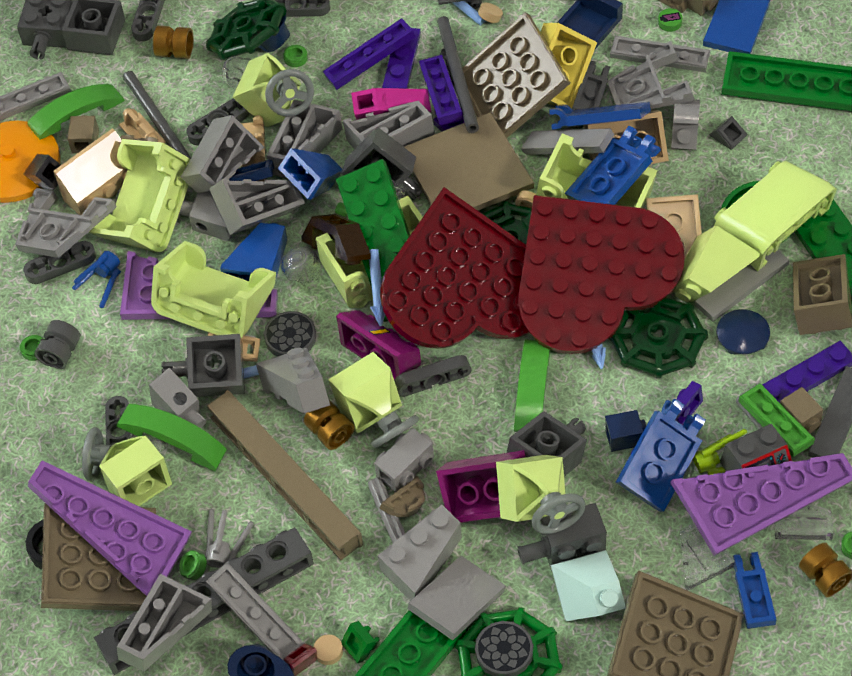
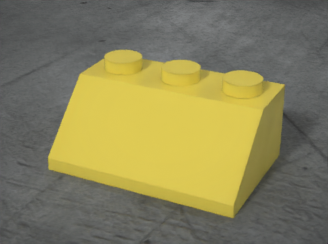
M543 23L540 33L571 82L547 104L553 106L564 104L572 109L597 42L560 23Z

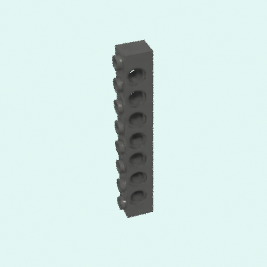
M295 527L278 533L274 539L265 544H258L245 555L228 561L232 568L258 595L314 565L312 553ZM278 555H283V556H284L282 559H279V560H274V559H273L274 557H276V556H278ZM219 569L209 571L194 583L185 585L205 596H210L209 598L212 599V612L186 635L231 611L206 584V581ZM252 569H260L256 573H249ZM136 613L130 614L123 622L114 627L103 629L99 635L94 637L113 675L131 666L118 659L117 645Z

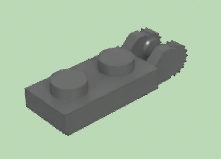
M590 61L572 110L600 106L611 66L605 65L601 76L593 74L596 69V62Z

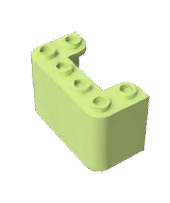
M561 134L539 179L536 195L568 199L565 192L592 162L583 158V149L579 148L577 151L573 147V137ZM647 167L615 205L644 209L646 198H649L658 170Z
M406 196L400 199L399 203L411 235L423 217L410 197ZM328 233L316 237L320 262L348 307L362 308L368 301L373 300L372 289L363 261L361 260V264L357 265L345 264L344 260L335 257V240L331 239Z

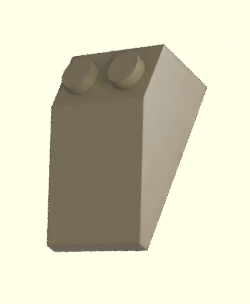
M845 254L793 262L794 314L799 335L843 330L852 327V303Z

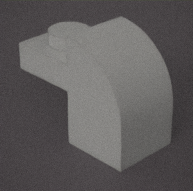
M695 99L680 104L674 103L671 148L696 150L700 100Z

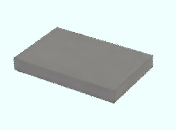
M459 556L408 603L407 609L451 640H454L504 593L506 585L463 556Z

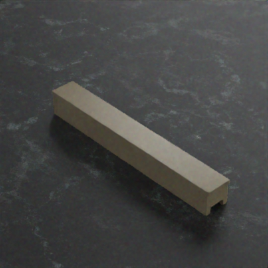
M226 390L223 395L207 405L213 414L210 417L211 420L340 561L358 547L363 546L361 532L229 390Z

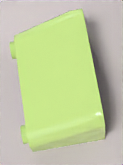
M122 139L117 159L119 164L128 171L116 202L117 207L113 210L112 215L106 216L89 232L100 238L148 251L162 252L169 244L189 186L181 178V175L190 159L162 142Z
M777 161L769 169V174L728 209L724 207L716 214L714 226L717 225L760 253L759 257L750 265L759 271L768 262L765 259L766 255L769 256L772 252L775 253L780 244L809 218H815L817 215L821 217L830 209L837 190L832 184L788 161H783L782 163Z
M184 241L153 267L151 304L153 309L162 316L215 335L240 334L242 338L250 329L273 290L276 272L265 268H257L251 273L249 281L206 267V254L204 250L196 244Z

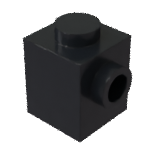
M37 154L23 174L40 188L54 190L58 186L54 170L61 166V164L50 155Z

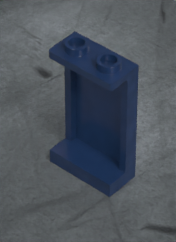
M577 0L557 23L596 41V49L621 21L623 3L617 0Z

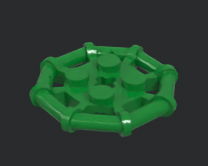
M518 607L517 610L488 614L482 612L473 626L461 640H457L455 645L459 655L461 676H491L484 672L480 665L472 669L470 653H475L476 642L474 641L481 631L491 623L509 621L515 622L520 626L523 623L537 634L534 636L530 635L533 643L532 661L528 668L518 676H532L537 667L544 669L540 676H556L557 673H561L563 668L559 660L555 637L557 632L554 627H548L527 613L525 608ZM545 643L547 658L539 657L537 645Z

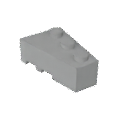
M293 100L289 109L299 106L302 101ZM310 104L302 113L285 117L267 154V159H272L275 167L273 175L287 178L278 167L291 148L320 153L342 130L340 110Z
M419 101L388 108L389 112L374 115L373 112L368 113L366 118L351 121L348 118L343 120L346 140L354 149L377 126L403 147L435 135L432 114Z
M233 115L213 119L181 178L197 193L210 191L209 189L221 179L232 177L241 165L249 162L256 152H260L265 147Z
M221 179L209 189L230 235L257 226L259 223H265L292 213L305 204L300 191L290 180L251 181V179H244L242 181H229V179Z
M307 347L303 349L294 348L289 350L287 354L256 363L263 390L267 394L273 392L276 399H286L289 406L302 413L311 412L330 405L322 375Z
M441 504L378 555L380 571L411 601L435 579L441 567L447 562L462 538L461 523Z
M160 574L117 645L118 659L143 672L146 671L212 612V599Z

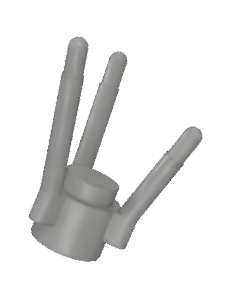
M210 509L205 552L207 565L221 568L226 562L236 558L239 549L254 525L252 521L248 523L231 551L229 549L230 545L222 541L227 511L223 510L221 513L216 540L213 542L214 510Z

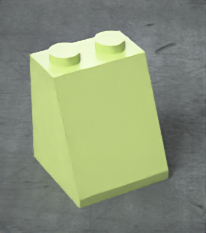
M716 225L696 237L685 258L681 279L673 292L676 293V297L680 300L693 302L722 285L756 260L760 253Z

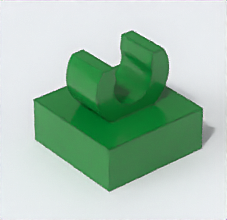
M359 621L349 625L341 641L342 646L357 664L367 659L370 651L376 648L380 640L379 637L373 638L369 634L371 628L369 626L363 627Z

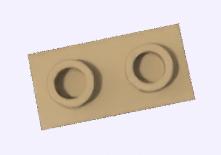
M131 108L124 110V121L119 126L127 135H134L135 139L146 138V136L158 139V142L166 143L139 112L137 113L135 109Z

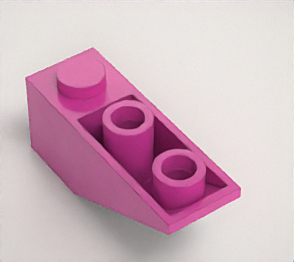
M373 88L351 93L356 120L366 118L368 113L373 112L374 115L389 112L388 108L419 101L432 113L428 89Z

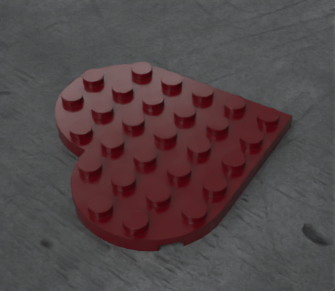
M443 187L383 276L380 298L388 321L401 336L419 346L436 349L451 347L462 342L475 329L487 336L499 339H514L529 334L522 323L518 301L526 245Z
M534 195L518 299L520 317L524 327L535 338V341L558 353L580 354L596 349L597 346L615 334L621 324L624 310L634 311L653 307L675 290L683 274L685 262L684 247L678 232L665 218L647 209Z

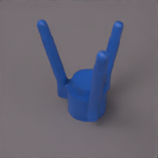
M104 251L91 266L74 280L75 285H73L72 289H78L95 272L103 278L111 276L99 305L100 308H104L114 282L121 273L117 268L120 265L119 258L110 251Z

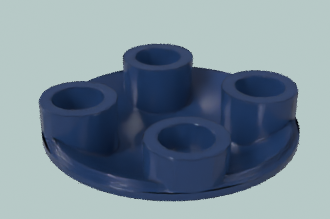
M747 309L733 310L725 314L719 320L716 330L720 343L728 353L733 355L751 354L762 350L767 346L770 338V327L765 318Z

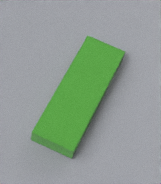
M761 383L739 396L738 402L762 427L772 423L787 443L792 457H795L814 444L815 438Z

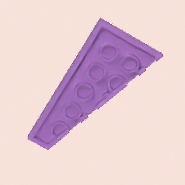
M127 252L120 310L122 320L171 319L158 314L151 304L153 267L158 263L157 258L150 256L143 258L137 256L135 252ZM273 289L256 318L274 317L277 315V290Z
M840 453L797 462L788 461L771 466L763 465L730 470L713 475L704 474L687 479L678 478L673 479L670 483L713 556L849 484L852 482V467L845 455Z
M41 461L28 481V487L146 596L160 574L166 577L169 576L191 537L192 531L47 462Z

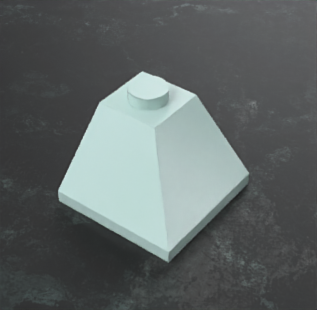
M606 550L550 565L565 621L596 617L626 608L619 579Z

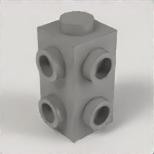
M414 428L406 434L400 435L387 452L384 451L377 457L374 463L376 477H380L383 483L394 492L398 491L408 482H411L421 469H426L433 461V442L430 437L425 433L420 434Z

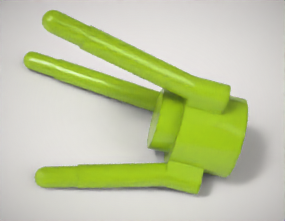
M742 429L733 435L728 434L710 446L697 451L693 457V462L699 473L707 472L708 475L725 473L726 470L723 467H716V464L720 463L717 451L725 447V444L745 435L747 430Z

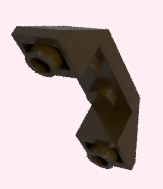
M337 214L312 216L301 236V242L310 245L312 249H318L316 237L328 233L331 239L335 240V257L344 260L345 264L348 265L361 264V260L371 259V254L359 223Z

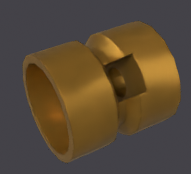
M158 25L155 28L153 37L155 56L170 57L173 53L175 58L190 59L194 44L193 30L191 28L177 27L175 31L169 26Z
M329 400V406L307 412L303 422L313 434L318 435V439L327 449L334 450L350 439L355 427Z
M825 542L812 548L802 558L799 567L810 580L816 579V587L827 598L848 585L852 580V570L843 560L837 561L838 555Z

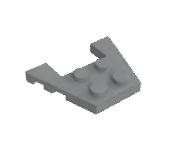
M671 41L664 44V50L656 55L652 52L645 56L647 61L636 68L632 65L608 80V85L616 105L650 102L651 109L674 105V103L680 104L695 100L687 80L664 90L661 88L655 69L678 60Z
M36 188L33 193L34 202L30 203L28 207V219L23 221L15 245L21 252L59 258L117 206L113 199L94 197L82 215L49 211L58 197L53 190Z

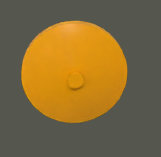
M28 121L0 123V203L27 199L33 196L36 188H40L23 174L37 154L50 155L60 163V151L53 135L40 140L28 126Z

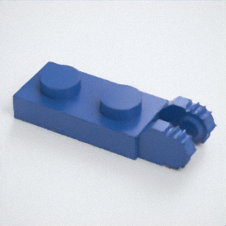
M758 552L750 553V564L753 570L744 571L740 554L733 555L736 573L735 580L747 629L776 625V615L765 570L761 567Z

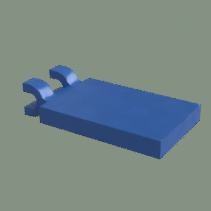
M719 0L703 40V46L726 52L751 54L768 11L770 0Z
M650 102L572 110L570 106L561 104L551 108L549 112L550 115L557 114L560 117L557 123L551 125L552 130L563 126L641 119L651 112Z
M628 126L619 140L612 138L604 153L597 155L569 187L565 195L570 200L615 205L653 162L651 157H655L661 151L659 146L654 145L656 142L655 138L647 134L642 140V138L636 136L638 133L637 129Z
M673 399L672 402L666 400L661 412L654 411L616 480L617 484L660 512L665 511L675 493L670 482L673 479L683 478L702 443V440L696 437L706 421L699 414H695L694 417L687 415L683 425L677 422L675 419L684 407V404L677 399Z

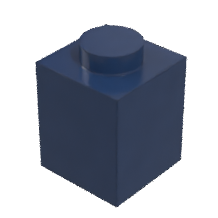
M637 410L605 416V432L611 452L630 449L636 446L646 427L645 420H640Z

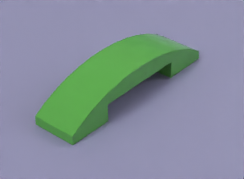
M112 84L91 85L74 90L55 99L39 110L27 123L41 140L61 131V123L70 120L71 116H79L97 107L106 111L125 100Z
M525 340L523 346L514 432L519 431L544 411L546 380L551 350L535 340Z
M128 404L117 423V427L138 437L146 433L192 454L191 461L212 471L217 470L227 450L213 436L191 422L169 412L149 406Z

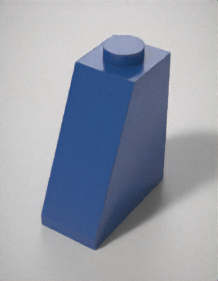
M293 148L289 150L278 167L292 184L310 200L329 191L343 170L329 155Z
M259 223L221 264V272L249 281L250 275L255 269L265 268L276 272L277 277L288 240L285 226L276 223Z

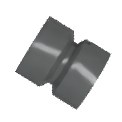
M51 321L44 333L45 339H41L34 352L35 357L46 366L64 369L72 355L71 351L75 349L80 340V332L65 321Z

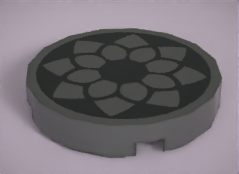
M287 311L279 313L270 319L265 326L264 339L267 349L277 357L287 354L289 350L294 348L303 349L307 347L308 351H310L316 342V329L314 322L307 315L297 311Z
M499 621L491 623L481 631L476 639L475 653L477 662L484 672L491 676H518L528 668L532 661L533 643L530 634L524 627L515 622Z

